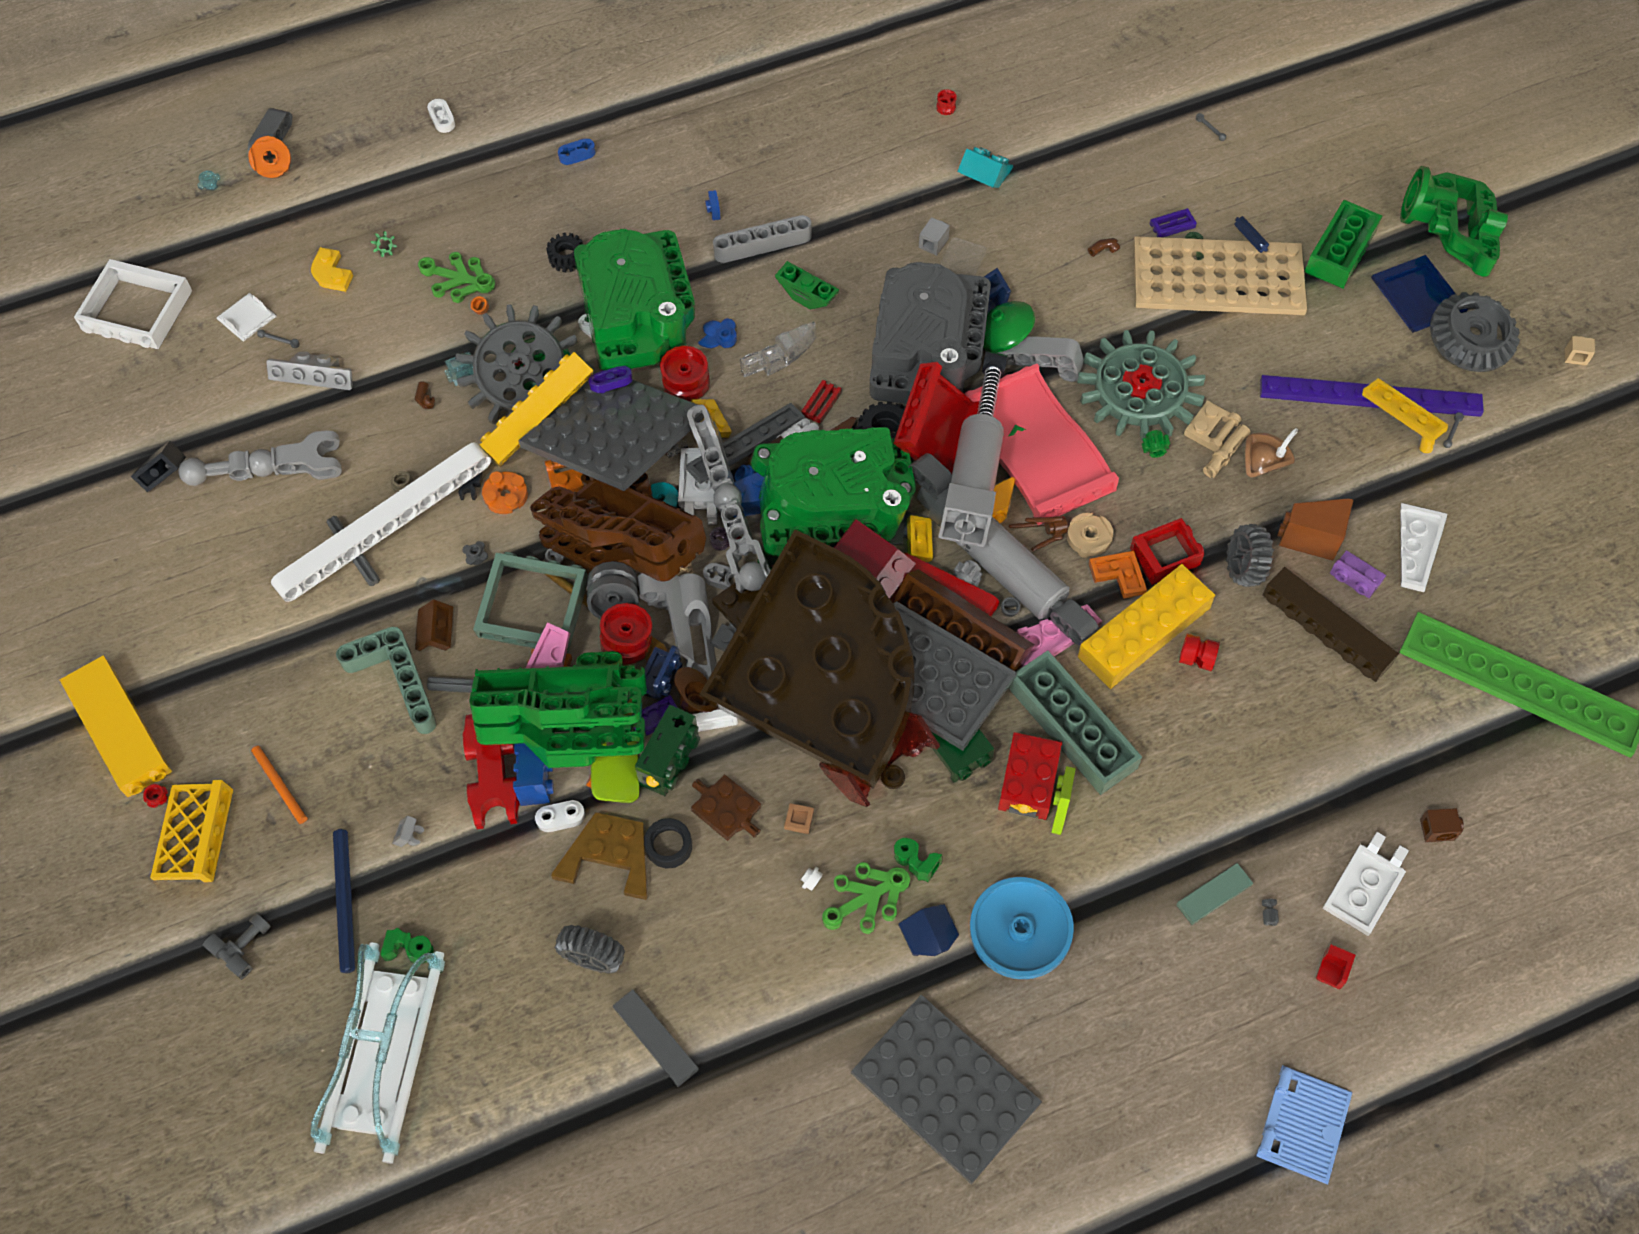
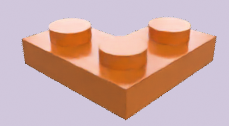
M1134 551L1089 559L1088 564L1094 583L1117 579L1123 599L1140 596L1147 592Z

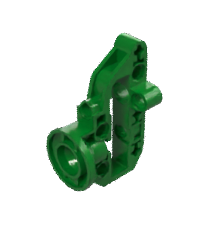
M1420 166L1407 187L1401 207L1400 221L1405 224H1411L1415 220L1428 223V232L1439 235L1444 249L1449 254L1469 266L1475 274L1486 277L1490 275L1499 259V237L1506 226L1508 214L1497 211L1495 194L1484 182L1449 172L1433 176L1429 167ZM1458 197L1467 201V215H1469L1470 219L1468 223V237L1462 235L1458 230Z

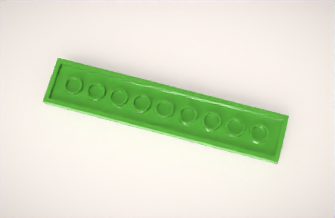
M1420 612L1416 614L1399 653L1631 758L1634 755L1639 743V710Z

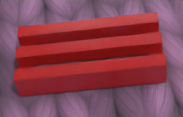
M822 380L801 413L806 418L821 424L842 393V388H835L834 384L830 383L828 385L825 380ZM830 393H833L828 402L826 403V405L824 406V408L822 409V411L820 412V414L818 415V417L815 416L818 410L824 404V401L826 400L828 395Z

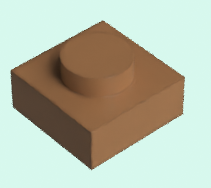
M790 803L784 825L785 830L809 834L814 808Z

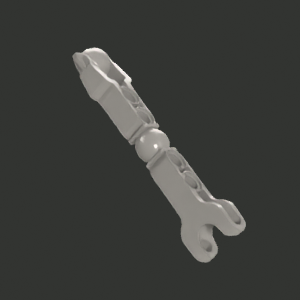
M695 405L688 410L687 417L703 458L708 477L713 484L712 489L715 492L713 494L714 504L721 512V518L728 536L730 549L727 550L726 557L735 578L736 589L740 593L744 589L758 591L771 571L765 551L759 541L753 540L747 519L743 514L744 510L741 506L742 494L734 485V479L724 451L720 431L715 422L712 421L704 405ZM703 413L704 421L695 422V415ZM737 515L735 519L730 520L733 516ZM744 534L741 539H737L738 536ZM751 551L753 554H757L760 563L747 562L741 569L739 568L738 561L742 559V555L747 556Z

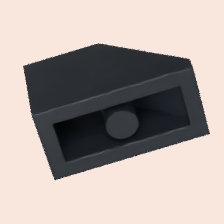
M169 441L131 475V478L148 493L175 472L186 456Z

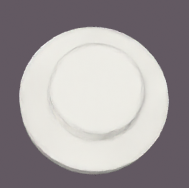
M815 867L813 870L811 868L807 869L801 878V881L804 882L802 888L806 889L807 887L809 890H813L823 875L818 871V867Z

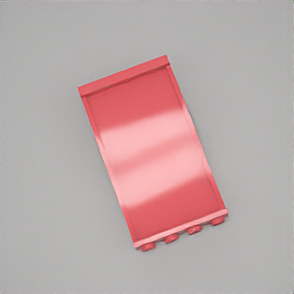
M1038 364L1026 366L1020 371L1007 374L1000 379L993 415L1004 427L999 463L1009 476H1013L1015 479V484L1024 496L1034 517H1058L1117 490L1118 476L1115 472H1111L1094 443L1055 398L1042 377ZM982 387L969 390L964 394L973 402L980 401ZM1015 425L1026 429L1024 431L1017 430L1014 435L1008 437ZM1036 522V523H1037V525H1040V524L1045 523V522Z

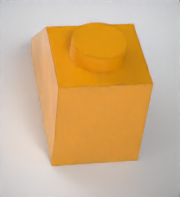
M1013 476L995 485L994 488L996 496L992 517L999 523H1002L1007 518L1015 484Z

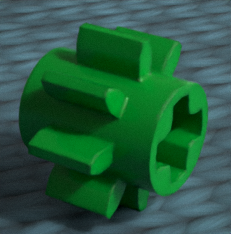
M386 231L383 232V236L374 233L377 238L375 241H370V243L376 246L372 251H381V257H384L386 252L393 255L391 249L392 247H397V245L392 244V240L395 237L390 236L388 238ZM381 239H383L384 241H389L387 243V249H384L383 247L379 248V246L381 245Z
M1160 430L1150 431L1142 439L1143 452H1149V455L1153 458L1161 457L1166 454V450H1169L1168 434L1163 435Z

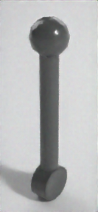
M1199 113L1196 115V121L1204 123L1219 137L1220 141L1226 140V134L1220 133L1204 119L1203 114Z
M264 330L257 332L260 338L267 337L290 344L292 348H298L300 345L297 339L288 340L268 334Z
M1460 412L1455 414V422L1448 439L1443 442L1445 448L1452 446L1455 431L1459 422L1464 418V415Z

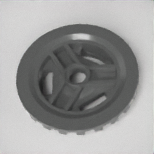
M1462 292L1458 296L1456 294L1451 295L1449 299H1445L1437 307L1430 322L1431 338L1441 355L1457 367L1474 372H1488L1505 365L1517 351L1516 348L1520 342L1518 338L1520 331L1519 328L1515 327L1517 323L1515 318L1510 317L1511 312L1501 305L1502 303L1491 299L1487 295L1480 296L1476 292L1472 295H1469L1467 292ZM1467 308L1475 309L1465 313H1460L1459 311L1461 309ZM1498 325L1502 332V340L1497 339ZM1475 327L1479 329L1480 335L1473 334L1470 328Z

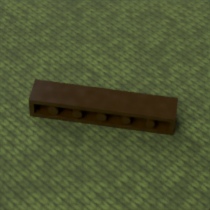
M1286 567L1267 584L1262 596L1270 604L1277 606L1288 618L1298 622L1308 633L1320 639L1326 647L1333 649L1341 655L1344 661L1358 668L1365 677L1377 682L1398 657L1399 653Z

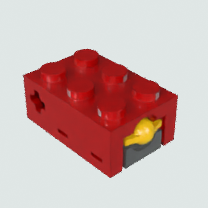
M1016 732L1013 733L998 810H1009L1010 813L1033 818L1038 816V819L1047 820L1062 742Z

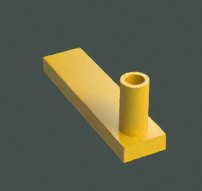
M1377 378L1363 389L1362 396L1422 436L1419 447L1421 452L1431 453L1435 440L1447 431V423L1381 379Z

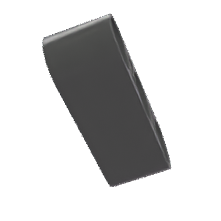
M269 108L249 140L248 151L257 139L264 136L275 137L283 141L292 125V114L287 111ZM269 151L265 158L271 159L274 155Z

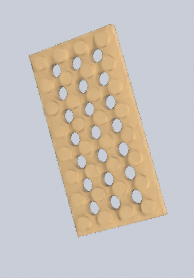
M1135 236L1133 241L1135 308L1305 315L1307 312L1302 243L1268 242V251L1260 253L1249 241ZM1157 254L1160 258H1153L1151 255ZM1172 255H1178L1181 259H1174ZM1193 256H1199L1202 260H1195ZM1213 257H1220L1223 260L1216 261ZM1234 258H1241V259H1243L1244 261H1243V262H1238V261H1236V259H1234ZM1260 258L1263 259L1265 262L1259 263L1256 259ZM1281 259L1284 260L1286 263L1280 264L1277 260ZM1156 270L1159 271L1161 274L1154 275L1151 271ZM1177 271L1180 272L1182 275L1176 276L1172 272ZM1199 272L1203 276L1197 277L1193 273ZM1215 273H1220L1224 277L1218 278ZM1236 274H1241L1245 278L1240 279L1236 276ZM1257 275H1263L1266 279H1259ZM1277 276H1284L1287 280H1280ZM1153 287H1158V288H1160L1162 291L1156 292V291H1153L1152 288H1153ZM1173 288H1179L1183 292L1177 293ZM1194 289H1201L1204 293H1196ZM1215 290H1222L1225 294H1217ZM1236 291H1243L1246 295H1239ZM1257 292H1265L1267 296H1260ZM1279 293H1286L1288 297H1282Z

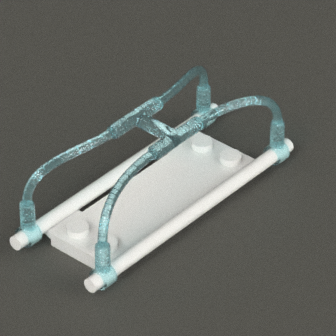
M377 943L361 944L358 949L355 1000L349 1012L339 1049L336 1069L311 1122V1137L314 1139L313 1143L316 1144L314 1152L324 1154L326 1146H329L331 1142V1127L375 1134L378 1137L382 1153L384 1154L382 1162L393 1164L394 1157L398 1156L400 1148L398 1141L439 975L444 970L445 961L443 959L445 954L438 951L425 953L414 962L407 974L403 975L374 971V965L378 963L380 952L378 951L380 945ZM427 960L429 963L428 970L430 971L428 978L413 976L420 965ZM368 1002L361 1029H358L364 1003ZM356 1039L358 1040V1042L356 1045L354 1057L348 1075L344 1094H340L345 1074L347 1071L349 1059L351 1056L353 1044ZM323 1111H324V1115H323V1119H322V1122H321V1126H320V1128H318L319 1120H320L321 1115H322V1113H323Z

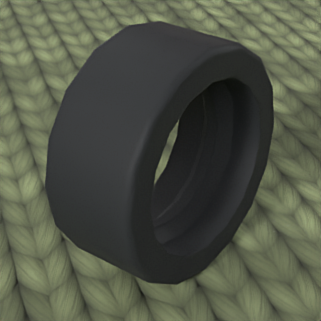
M673 818L660 819L654 822L647 829L644 837V846L650 861L656 866L665 869L676 868L682 865L690 857L692 851V838L687 826L680 820ZM664 831L678 832L683 839L682 849L672 856L660 855L654 848L655 838Z

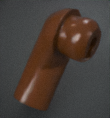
M1115 238L1101 239L1090 246L1088 252L1094 257L1104 249L1109 248V251L1113 253L1120 249V245Z
M420 381L418 382L415 401L423 409H431L434 407L435 398L427 395L429 384Z

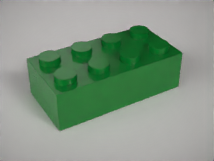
M1343 200L1310 255L1305 273L1344 289L1374 237L1382 215Z

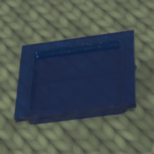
M1426 255L1371 276L1372 280L1412 333L1430 327L1432 315L1442 301L1456 294ZM1461 309L1459 311L1460 313H1465L1468 309Z

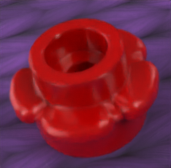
M158 784L149 785L143 793L144 802L151 808L163 805L168 799V790L166 787Z

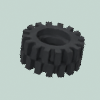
M563 233L561 237L557 234L556 239L552 237L550 239L551 242L547 243L546 250L549 263L557 271L562 269V272L566 273V270L569 269L570 272H573V268H576L574 250L577 246L583 244V241L577 235L574 237L573 233H569V236ZM564 250H572V251H573V252H572L571 254H569V255H560V254H559L560 252H562V251H564Z

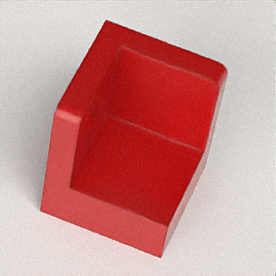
M1330 944L1324 952L1316 979L1340 990L1348 980L1356 955Z

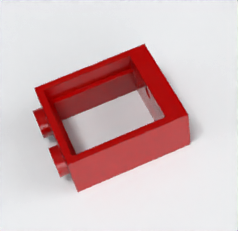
M1182 518L1134 536L1130 546V550L1135 552L1137 561L1151 585L1160 582L1181 564L1188 570L1200 566L1204 556L1202 545L1197 543L1193 537L1191 527L1186 525ZM1176 536L1188 557L1161 567L1149 546Z

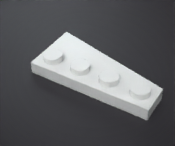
M1401 503V587L1425 592L1448 514Z

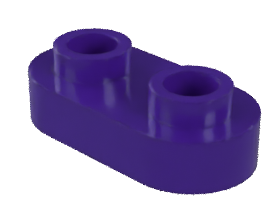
M619 366L595 373L589 377L590 389L596 393H605L612 389L625 387L633 380L631 369L626 366Z

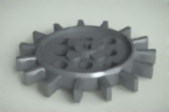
M509 304L506 308L508 322L496 326L492 317L487 313L483 314L485 325L490 329L483 338L466 330L464 333L465 337L471 343L476 344L477 348L474 355L461 353L456 354L455 358L457 362L462 364H472L473 374L462 376L456 380L459 387L477 383L480 392L468 401L472 409L487 399L494 405L488 416L489 422L494 424L502 410L513 412L512 408L518 401L524 402L529 397L528 392L530 390L524 389L527 382H534L539 387L545 381L543 379L544 375L550 370L555 371L560 366L559 362L564 357L563 350L572 347L578 342L575 335L558 342L553 333L562 323L560 317L556 316L544 328L536 324L539 317L538 306L533 305L528 321H516L515 311L512 305ZM527 335L535 336V340L532 343L524 342V338ZM509 344L516 346L512 353L504 351L505 347ZM538 353L545 355V359L541 362L534 360V356ZM489 354L496 355L495 361L491 363L486 362L485 357ZM520 364H523L524 367H520L519 370L516 369V366L519 367ZM498 373L506 374V378L503 381L495 380V376ZM513 391L516 393V397L513 400H506L505 394Z

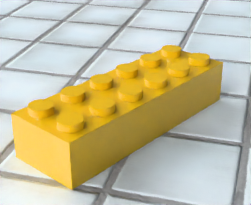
M1181 564L1085 640L1080 646L1078 658L1104 684L1112 689L1211 608L1215 594Z

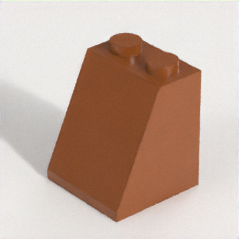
M1353 499L1294 503L1291 511H1286L1283 522L1280 524L1277 534L1278 537H1281L1279 546L1333 561L1345 538Z

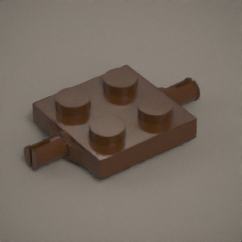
M725 774L710 787L705 785L700 779L694 781L692 787L702 794L701 798L691 806V811L727 841L735 833L743 829L752 835L753 838L757 837L761 829L750 821L753 815L761 808V803Z

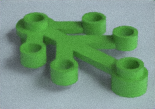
M453 252L449 255L450 263L455 266L457 271L436 266L435 261L430 257H424L418 262L421 274L427 277L435 274L451 279L432 285V293L437 298L444 296L446 290L465 283L471 285L451 291L450 295L453 302L460 303L466 295L477 291L488 293L495 288L494 278L490 274L483 272L480 259L477 257H472L468 260L469 269L475 272L476 277L468 275L459 252Z
M865 862L857 864L855 868L857 878L861 880L870 878L882 882L875 887L849 881L845 875L836 876L834 888L837 891H849L861 895L839 908H827L822 915L824 926L830 930H835L842 925L843 917L868 904L865 917L860 921V929L865 934L872 933L875 929L874 919L880 896L889 892L887 904L882 908V917L886 921H893L897 916L896 905L899 893L905 891L910 884V876L906 870L892 868L888 872L870 868ZM860 868H865L868 872L866 874H860L858 870ZM899 876L902 878V881L897 883L894 882L893 878ZM843 880L846 884L841 887L837 885V882ZM887 909L893 910L894 914L892 916H887L885 914V911ZM830 913H835L837 915V918L835 920H830L828 918V915ZM870 922L872 927L869 929L864 928L863 923Z

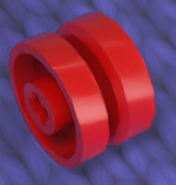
M692 346L674 347L666 352L660 363L664 391L689 402L703 397L708 391L710 384L708 362L703 352Z
M622 603L616 604L605 611L600 621V647L602 652L613 651L620 653L624 665L637 663L650 652L652 621L645 609L635 604Z

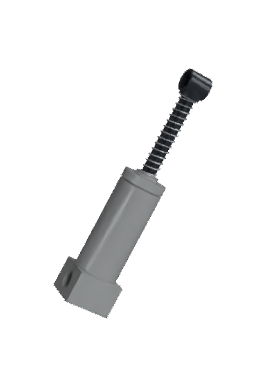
M986 351L982 373L985 376L978 412L966 418L961 426L951 483H949L938 537L956 541L960 546L966 543L985 547L996 496L994 488L1004 435V427L993 415L1000 378L1004 376L1008 355Z

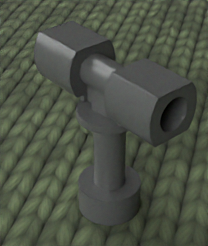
M257 913L249 920L252 925L234 943L229 940L225 944L214 933L203 943V946L217 959H223L227 963L226 967L241 980L253 969L241 958L245 954L241 950L259 931L265 934L271 927Z

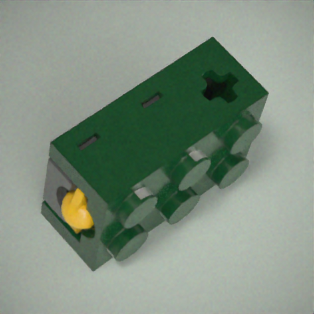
M672 705L668 706L635 764L640 786L665 797L669 790L672 791L674 789L679 771L685 769L689 761L688 755L692 749L695 750L700 741L699 727L697 726L695 715Z

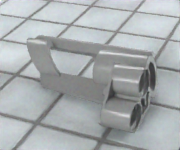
M641 573L637 578L640 598L646 601L649 606L652 605L656 608L669 610L675 643L680 655L686 659V666L697 669L708 680L716 667L714 647L711 644V620L704 579L699 575L686 573L675 576L669 581L661 582ZM702 625L707 665H701L694 661L690 626Z

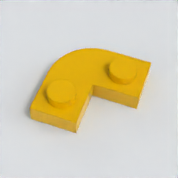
M320 247L311 265V273L314 279L324 288L346 292L353 278L352 271L336 268L341 258L340 251Z

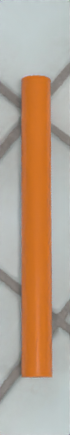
M253 747L251 752L299 824L306 822L308 818L261 747Z

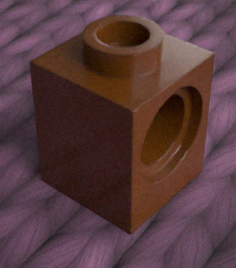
M1457 808L1427 810L1420 818L1425 843L1455 841L1464 829L1463 819L1459 817Z

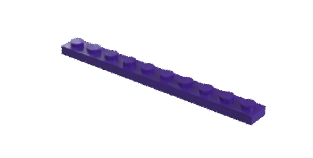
M1262 375L1260 379V398L1380 408L1362 396L1363 389L1369 384ZM1391 386L1430 413L1455 415L1460 412L1465 416L1481 417L1484 412L1482 394Z

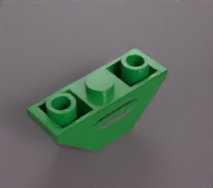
M788 261L775 274V278L792 300L810 310L828 306L839 293L838 288Z

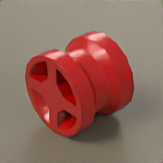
M944 89L938 93L936 109L940 114L951 115L955 112L957 95L954 91Z

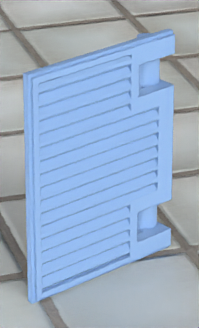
M1282 1065L1279 1073L1280 1079L1275 1087L1262 1133V1142L1258 1147L1256 1156L1328 1185L1352 1092ZM1291 1080L1297 1082L1294 1092L1288 1090ZM1274 1140L1280 1142L1277 1153L1271 1151Z

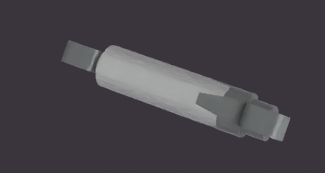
M925 453L911 463L908 468L912 467L914 480L922 486L917 494V500L930 511L929 518L941 527L952 474L935 457ZM993 517L985 547L966 543L960 546L1035 617L1040 620L1051 617L1055 626L1075 644L1081 645L1099 630L1097 622L1083 608L1071 599L1066 600L1070 587Z

